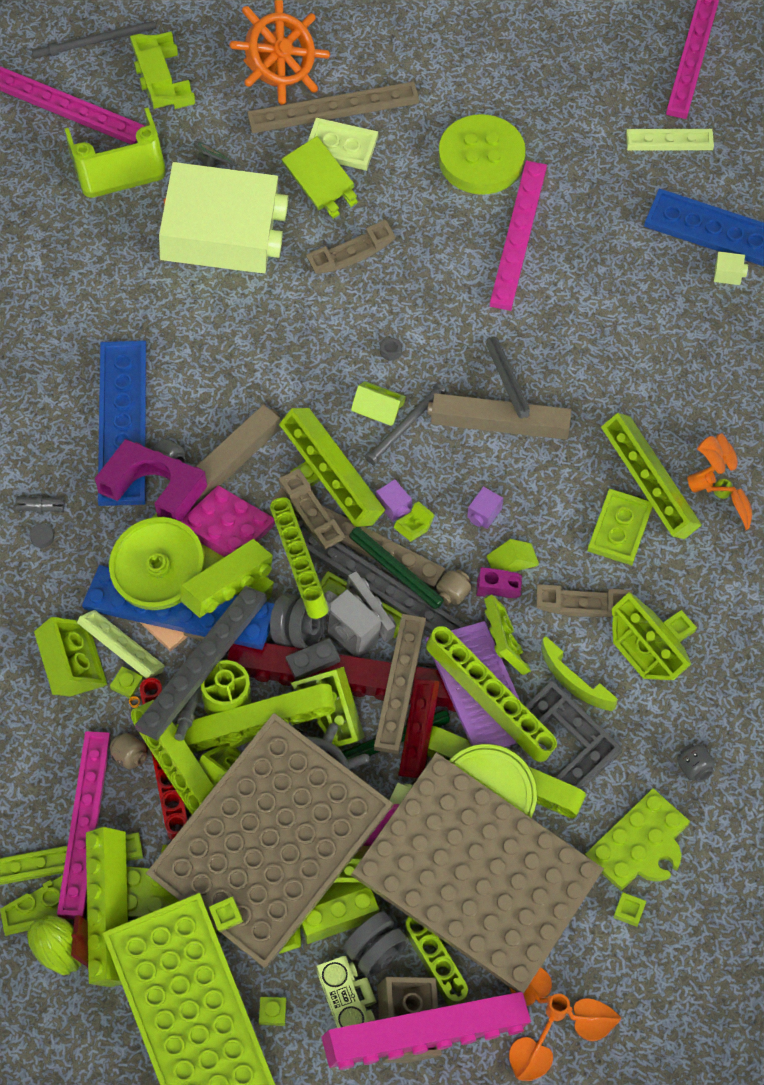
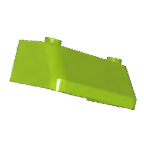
M149 107L144 108L147 126L140 128L136 132V144L95 154L93 146L89 143L74 144L69 128H65L68 150L82 193L85 196L91 198L156 182L165 177L166 167Z

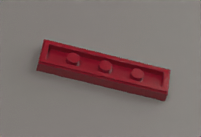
M415 679L398 776L418 779L425 769L439 681Z

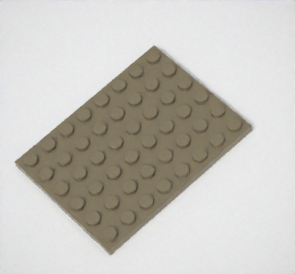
M273 713L146 874L180 901L200 893L211 923L216 930L218 929L209 907L233 896L244 922L220 933L267 969L394 804Z
M435 753L351 876L516 992L524 993L604 868L447 759Z

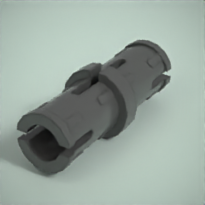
M38 495L37 497L17 496L16 503L25 504H17L15 507L16 511H37L39 514H42L43 511L64 512V505L55 504H63L65 502L64 497L44 498L43 495Z

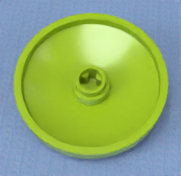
M167 517L145 519L129 527L116 541L109 559L110 577L118 593L128 603L145 610H163L181 603V585L205 570V553L197 535L186 524Z

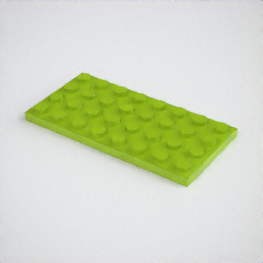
M200 893L102 933L160 1085H275Z

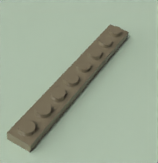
M408 82L247 111V116L253 134L314 123L316 118L330 120L419 104V97L415 83Z
M282 487L279 489V491L277 492L272 501L281 497L287 498ZM322 506L331 520H335L346 536V539L340 543L375 560L350 539L351 531L356 528L348 518ZM294 510L297 521H300L301 519ZM364 526L359 527L431 589L434 590L437 583L445 573L444 567Z

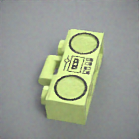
M342 956L317 965V975L337 1028L375 1021L371 1009L366 1011L365 1008L376 1003L375 996L368 978L355 981L354 978L358 977L353 962L348 963L346 956ZM355 989H361L364 1000L359 1001Z

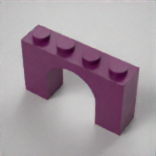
M126 439L95 477L98 493L116 501L122 497L136 479L142 476L159 475L165 477L170 482L155 502L157 517L172 518L180 522L207 488L205 471L199 467L190 466L179 459H173L157 450L153 451L142 446L140 443L131 442Z

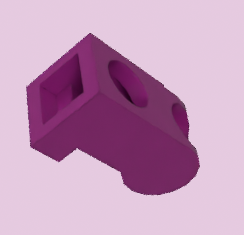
M480 568L477 577L476 596L494 595L504 598H518L521 596L522 576L520 574L506 570Z

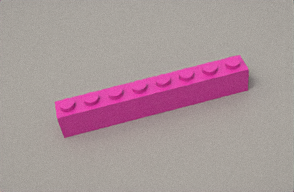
M517 992L330 1029L321 1038L329 1068L338 1067L339 1070H345L354 1067V1063L363 1061L364 1065L378 1062L379 1058L388 1056L389 1060L401 1058L406 1052L412 1051L413 1055L427 1052L428 1048L437 1047V1050L449 1048L455 1042L467 1045L477 1041L476 1038L485 1037V1040H491L499 1037L500 1033L508 1032L509 1035L519 1034L524 1031L523 1028L531 1022L523 993Z

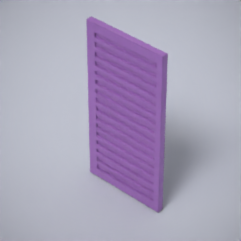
M485 621L452 630L458 639L520 701L505 665L495 651V643ZM436 639L438 643L444 644L441 640ZM452 656L456 661H460L459 658ZM433 657L471 746L489 743L508 747L518 744ZM470 674L471 677L478 679L474 674ZM487 691L490 696H495L492 692ZM504 709L508 714H512L510 710ZM521 726L523 730L529 732L526 727Z

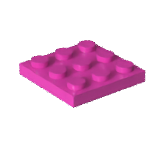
M219 485L181 521L194 531L201 544L223 557H226L252 539L258 542L275 525L272 516Z

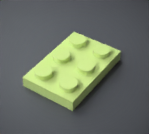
M316 118L308 141L318 136L340 165L367 171L378 139V131Z

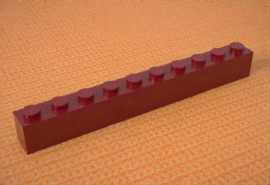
M265 643L263 650L233 644L229 649L227 660L237 662L243 666L249 677L255 678L257 681L268 682L271 680L278 681L285 686H292L291 683L295 679L285 657L302 649ZM339 655V663L304 677L307 678L344 667L353 696L364 697L368 695L384 701L392 663ZM417 667L409 705L412 701L415 679L436 680L440 684L435 708L437 706L445 707L449 711L456 712L439 671Z

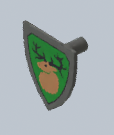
M194 141V146L200 151L197 157L204 163L203 166L212 167L216 159L235 167L238 166L227 156L201 141Z

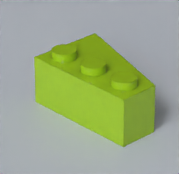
M344 667L291 683L294 689L297 690L319 684H329L332 686L336 710L330 715L317 718L324 733L331 723L338 725V731L332 741V744L336 747L365 738Z

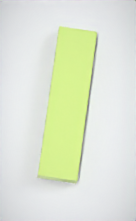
M712 129L626 130L627 150H713L714 148Z
M92 610L79 617L77 623L146 679L163 672L165 666L96 610Z

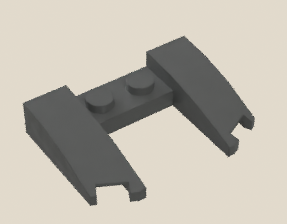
M553 681L545 686L525 706L544 726L554 718L585 748L555 777L561 781L581 789L622 753V747Z

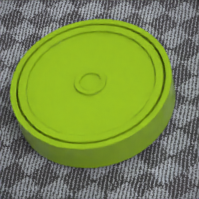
M485 114L466 116L452 123L441 137L439 143L440 169L444 177L453 186L462 191L484 195L500 192L514 184L524 168V140L520 132L511 123L502 118Z
M477 744L461 750L449 760V762L532 818L537 801L536 782L531 769L517 753L497 744Z

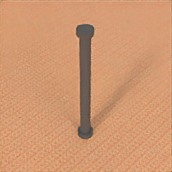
M436 383L433 386V390L372 452H368L365 455V459L370 464L375 465L378 462V458L428 408V403L433 402L434 393H446L443 385Z

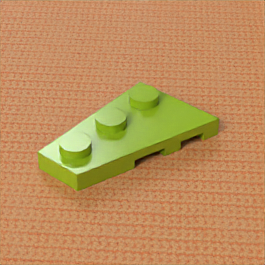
M493 595L488 596L484 599L487 608L485 609V614L491 623L489 629L496 641L495 651L500 658L504 657L522 675H526L531 672L528 663H525L520 657L523 650L512 635L514 628L504 605Z
M63 875L53 881H47L42 884L43 887L33 893H26L0 908L5 936L28 931L30 925L43 916H57Z

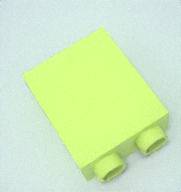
M173 162L159 233L160 260L266 273L268 257L280 258L283 231L272 230L274 220H286L288 195L277 194L278 176Z

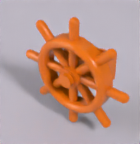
M274 0L275 13L265 15L259 19L250 7L244 6L242 12L253 25L248 30L245 42L231 41L229 44L231 49L245 50L246 57L243 61L253 71L245 79L244 84L250 87L258 79H261L265 83L277 87L278 103L281 105L286 103V87L302 81L312 93H316L318 86L308 76V73L312 69L315 58L327 59L330 57V52L328 50L315 49L312 36L307 29L315 21V14H308L301 22L294 16L283 13V0ZM275 24V30L270 32L266 25ZM284 26L292 31L287 37L284 36ZM261 33L264 39L258 43V37ZM298 38L301 47H294L292 43ZM291 55L302 56L301 65ZM285 62L294 71L293 75L285 76Z

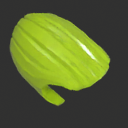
M48 915L35 920L29 927L27 939L32 953L40 964L58 974L69 975L71 972H76L82 963L71 956L73 939L71 935L74 926L62 917Z

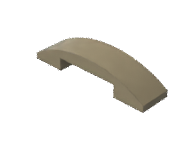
M387 220L366 228V234L328 250L324 246L306 254V258L315 274L342 269L365 260L382 250L396 239Z
M300 469L279 478V483L297 515L324 549L346 539L334 519L331 520L311 491V486Z
M537 584L536 608L567 616L613 617L612 608L628 592L632 593V590L608 589L607 593L561 590V586Z

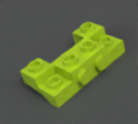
M172 31L157 35L137 34L130 36L131 45L137 60L133 62L136 74L141 75V78H139L142 91L146 90L153 109L172 104L175 109L194 105L195 96L191 92L189 80L172 84V78L165 61L167 58L178 56L177 45L174 44Z

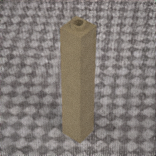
M434 393L433 402L428 403L427 415L431 416V424L568 440L572 409L528 404L530 416L521 419L518 417L512 402Z
M263 404L196 466L205 471L207 488L189 512L218 485L223 484L281 429L279 425L280 415L274 409H269Z

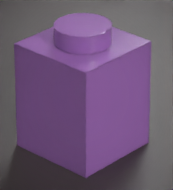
M396 480L391 481L376 491V498L385 508L384 512L392 522L411 512L412 499Z
M483 486L468 507L467 518L478 527L483 526L488 529L502 509L503 497Z

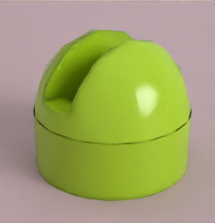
M725 478L719 479L714 487H721L724 484L726 485L725 487H733L732 483ZM714 491V494L722 499L728 498L732 493L730 491Z

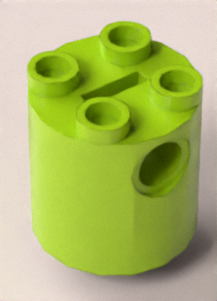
M229 660L219 661L201 684L204 710L208 716L252 703L249 675L245 668L237 662Z

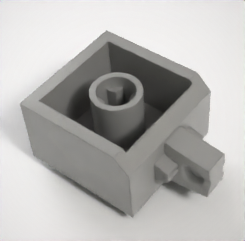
M345 590L339 596L331 591L326 592L324 596L329 609L327 613L329 616L328 635L352 657L362 658L378 644L382 621L376 611L366 607L359 596L352 594L348 590Z

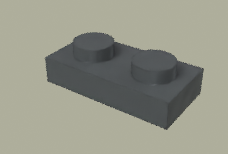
M330 638L285 657L295 681L340 662V657Z

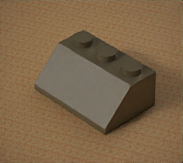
M385 977L377 985L379 1020L438 1008L436 978ZM431 1047L425 1053L413 1055L412 1051L406 1052L403 1057L389 1060L388 1056L382 1057V1063H410L440 1057L442 1051L437 1050V1047Z

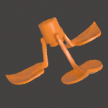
M723 433L717 434L716 438L709 436L700 443L697 450L708 459L711 466L687 477L689 487L694 493L704 489L708 493L712 491L732 492V501L743 521L746 531L749 529L752 521V507L742 489L736 490L735 487H713V483L716 482L713 471L723 474L725 472V464H727L729 470H735L738 465L737 455Z
M540 967L523 995L526 1006L532 1005L536 1000L540 1004L548 1003L546 1014L549 1020L537 1043L532 1038L523 1037L512 1044L509 1051V1061L515 1077L521 1081H533L548 1072L553 1062V1053L549 1048L541 1045L553 1021H561L568 1014L571 1020H576L574 1028L580 1037L588 1041H598L610 1033L620 1022L621 1017L612 1008L594 999H581L575 1003L572 1009L570 1001L565 995L554 994L550 996L549 993L552 988L551 977ZM510 988L511 994L517 993L515 990Z

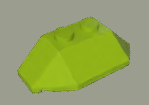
M628 592L612 608L613 643L643 679L675 680L691 665L684 646L660 618L631 592Z

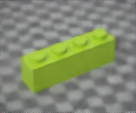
M252 539L182 584L180 601L201 618L205 614L213 612L217 606L225 601H230L245 586L250 587L261 577H266L272 570L273 555Z

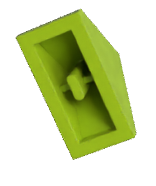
M509 539L487 555L491 569L516 572L539 565L532 544L514 539Z

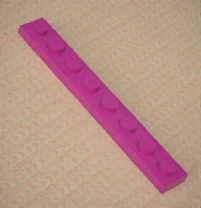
M697 0L666 115L683 119L688 117L719 0Z
M0 66V91L131 145L137 143L136 132L140 128L145 127V125Z
M531 161L525 162L490 300V307L512 311L547 164Z
M85 731L57 916L63 919H75L77 915L84 918L87 901L86 832L95 830L98 827L111 740L110 733Z

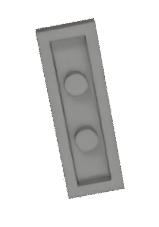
M357 571L348 575L346 585L348 591L359 596L366 607L378 613L382 620L379 635L384 642L392 639L396 628L393 617L390 614L387 615L380 599L377 596L374 597L368 582L361 578Z

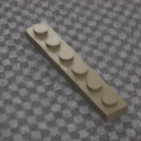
M402 614L374 744L375 751L399 755L426 624V618Z

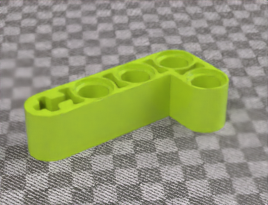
M408 917L406 920V936L409 938L412 947L430 977L436 978V987L448 1006L466 1003L468 995L467 984L439 937L425 927L420 932H414L410 927L419 923ZM432 945L437 951L433 954H428L423 948ZM440 967H445L450 973L441 976L436 970ZM452 987L456 992L461 991L460 997L456 994L451 995Z

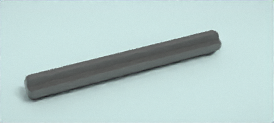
M489 337L486 340V346L519 418H528L530 416V408L497 337Z

